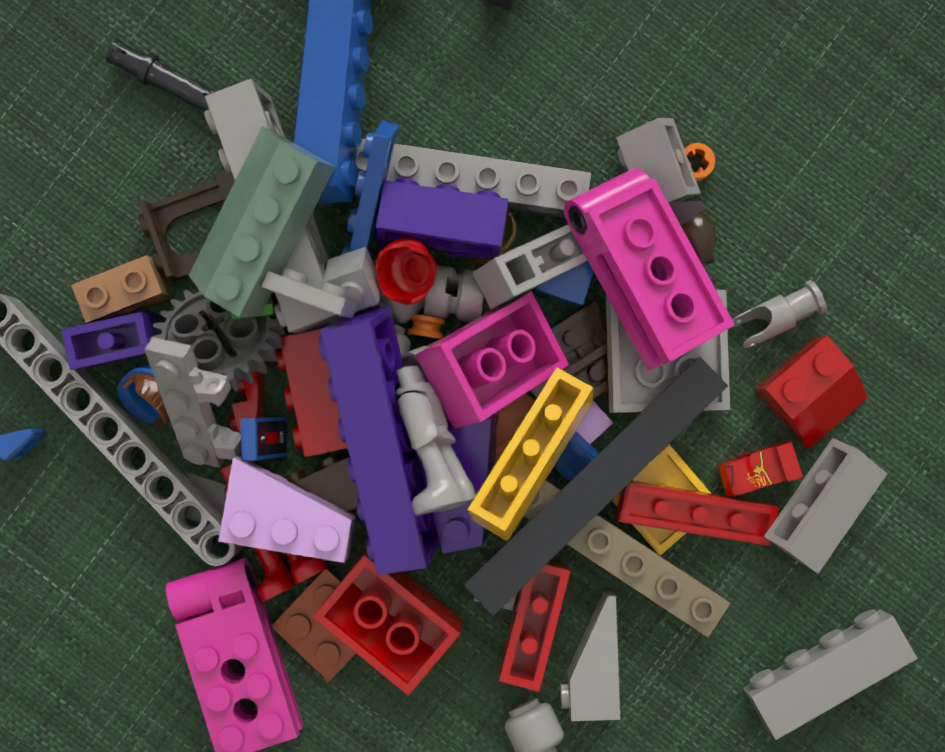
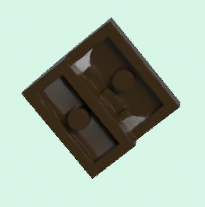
M596 300L550 326L569 363L562 371L593 387V399L608 390L607 320Z

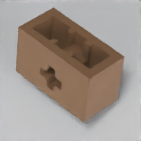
M148 255L71 285L84 320L88 324L133 314L173 298L165 274L161 275L158 272L152 257Z

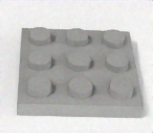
M716 290L727 309L726 290ZM606 295L609 413L643 411L699 356L728 385L703 411L730 410L728 329L671 362L648 371Z

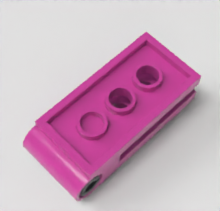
M633 168L565 203L564 214L566 221L648 371L671 362L735 325L655 178L650 180L643 170Z
M242 558L166 584L169 608L176 621H179L175 627L215 752H255L297 738L300 734L299 730L304 726L274 629L271 628L272 623L265 602L261 603L257 597L256 589L259 586L256 573L254 574L247 558ZM230 659L241 661L245 667V673L235 672L230 665ZM247 698L254 701L258 711L246 709L242 699Z

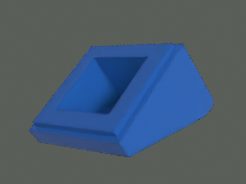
M31 428L0 435V457L3 461L21 460L46 436L47 431L44 428Z

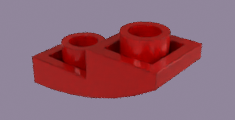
M256 370L251 373L254 383L250 384L244 379L238 381V391L241 395L246 394L247 401L232 404L233 414H229V424L234 432H241V418H263L264 379L263 373Z

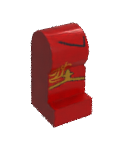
M785 441L738 455L737 458L717 465L726 496H736L783 481L788 482L803 477L792 442Z

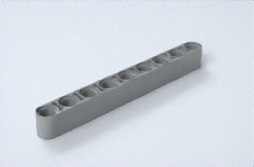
M0 294V304L4 302L7 307V315L0 322V345L203 561L209 565L219 566L235 558L241 551L242 545L229 543V552L224 556L218 555L212 548L214 536L220 535L223 515L85 369L70 370L65 347L20 300ZM31 331L34 335L35 343L32 349L27 352L23 347L22 341L25 334ZM58 360L62 365L63 371L60 378L54 381L50 376L49 369L51 364ZM82 389H85L90 395V404L85 410L80 409L76 401L77 394ZM109 418L115 420L118 425L117 435L113 439L106 437L103 430L104 423ZM136 447L142 449L146 456L145 464L140 469L132 464L130 458L131 452ZM163 476L169 478L173 483V493L169 498L162 496L158 491V481ZM189 505L195 506L201 513V522L198 527L191 526L185 519V510Z

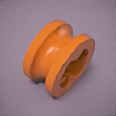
M701 143L690 144L685 148L686 155H689L690 158L696 153L702 156L700 162L706 165L705 170L703 171L702 167H700L693 174L696 182L703 180L714 169L715 155L713 151Z
M412 315L410 319L413 321V326L408 329L407 334L443 339L440 326L445 324V319Z

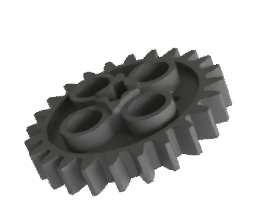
M186 289L183 291L186 299L182 302L175 299L170 300L174 310L161 311L160 315L164 322L153 324L157 334L153 336L154 338L190 345L198 368L203 371L228 376L230 386L234 391H238V381L241 379L246 380L250 384L254 383L251 373L255 370L266 374L268 371L264 361H277L278 358L274 349L283 348L284 346L281 336L285 334V329L277 319L274 310L275 301L272 295L273 315L232 319L230 311L203 296L199 289L196 294ZM202 315H207L212 321L219 336L223 341H227L235 357H230L223 349L214 331L209 330L206 321L201 317Z

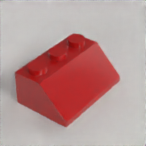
M367 549L313 616L317 622L408 696L458 638L463 625V619L404 571L378 575L375 561H370Z

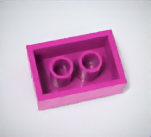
M532 292L514 298L492 309L415 354L425 375L436 391L435 393L439 397L441 405L454 429L482 422L550 378L556 367L562 370L569 365Z

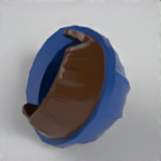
M145 364L129 371L121 379L117 387L119 400L125 409L134 417L146 423L155 424L156 427L170 425L171 421L150 364Z

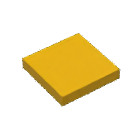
M669 444L632 480L710 493ZM621 491L612 499V502L617 507ZM632 524L659 556L686 534L685 532Z

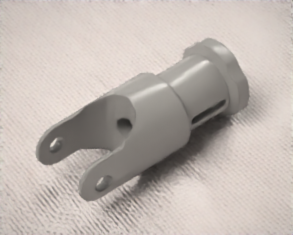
M809 280L804 283V288L785 297L778 295L732 319L735 324L732 327L742 325L753 319H764L769 323L765 330L748 338L743 343L744 348H750L796 327V322L816 312L820 315L826 313L827 305L816 283Z

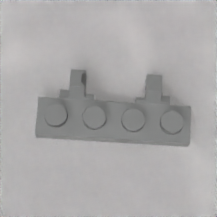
M152 337L144 350L184 459L197 465L206 464L220 468L225 459L233 460V457H238L241 453V432H234L228 427L217 425L210 405L211 402L220 406L231 389L228 376L200 370L190 345Z

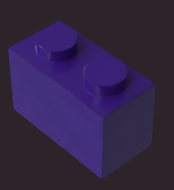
M138 312L62 329L61 333L70 370L89 369L146 356L144 349L150 342V337L157 335L153 328V324L156 323L154 313Z

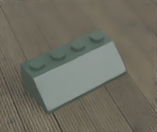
M262 126L189 274V277L203 296L238 317L260 316L273 292L262 287L267 271L279 275L282 274L336 166Z

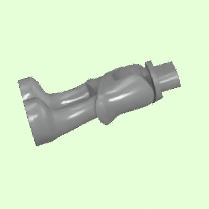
M408 366L398 369L396 373L401 388L396 390V395L400 397L398 400L399 411L407 429L412 449H416L423 463L427 478V488L412 501L414 515L420 516L434 511L438 513L473 502L476 493L472 482L467 477L451 447L455 443V438L448 430L445 414L440 399L435 393L436 391L430 382H425L421 367Z

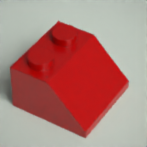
M827 335L813 338L755 388V391L806 449L811 448L868 398L854 365Z

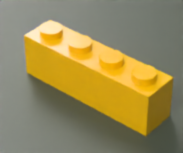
M556 367L469 506L468 511L472 521L508 542L593 403V387Z

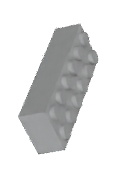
M251 78L205 96L209 110L205 111L206 121L212 133L219 135L223 146L222 149L218 150L220 160L226 172H232L235 180L262 126L286 138L271 96ZM312 212L285 268L309 276L306 284L320 289L329 256ZM275 292L279 302L274 305L277 319L283 328H288L289 332L304 333L322 329L340 318L338 314Z

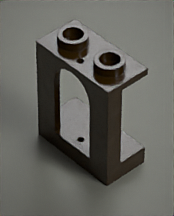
M226 170L216 172V180L154 203H149L146 200L138 201L142 210V214L138 215L139 224L145 236L152 237L156 251L152 252V259L161 275L165 274L167 278L174 281L189 277L201 250L185 255L176 253L171 249L167 241L168 227L179 217L225 201L235 182L232 172L227 173Z

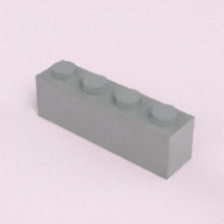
M871 609L865 611L854 619V625L843 631L836 629L828 632L819 639V645L808 651L806 649L795 651L785 658L786 664L773 671L771 669L763 670L750 679L751 684L744 687L743 690L764 727L775 740L918 659L893 615L882 610L876 611Z

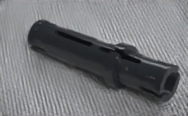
M119 39L113 41L112 46L116 47V50L109 47L106 55L107 63L113 64L136 76L137 81L143 85L150 83L204 112L209 110L205 96L217 91L161 63L159 57L152 53L146 55Z

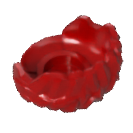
M411 237L398 238L389 243L378 253V259H376V266L374 268L377 273L375 280L378 282V290L382 291L386 299L404 305L417 304L423 301L430 289L435 285L438 274L436 261L423 243Z

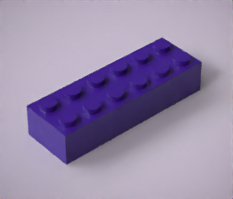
M391 307L354 313L352 319L342 316L320 330L321 336L319 337L318 345L320 355L324 361L328 362L331 374L328 381L329 394L332 401L337 402L341 418L338 420L339 436L343 443L347 442L350 455L347 465L350 480L357 484L359 493L357 500L358 516L361 522L366 523L369 535L366 541L367 554L370 561H375L378 575L427 568L440 541L432 512L415 516L412 509L413 499L424 491L426 487L416 449H412L411 441L398 407L400 397H397L396 390L401 388L396 371L404 368Z

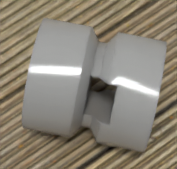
M436 265L438 274L435 285L430 289L425 298L424 316L446 319L450 314H455L458 321L472 322L479 318L482 313L484 295L472 274L476 270L465 269L461 274H456L454 267ZM458 291L457 297H453L447 294V292Z

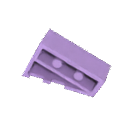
M238 456L233 457L219 542L344 563L349 558L356 516L311 492L305 491L278 474H274L253 463V461H243V458Z

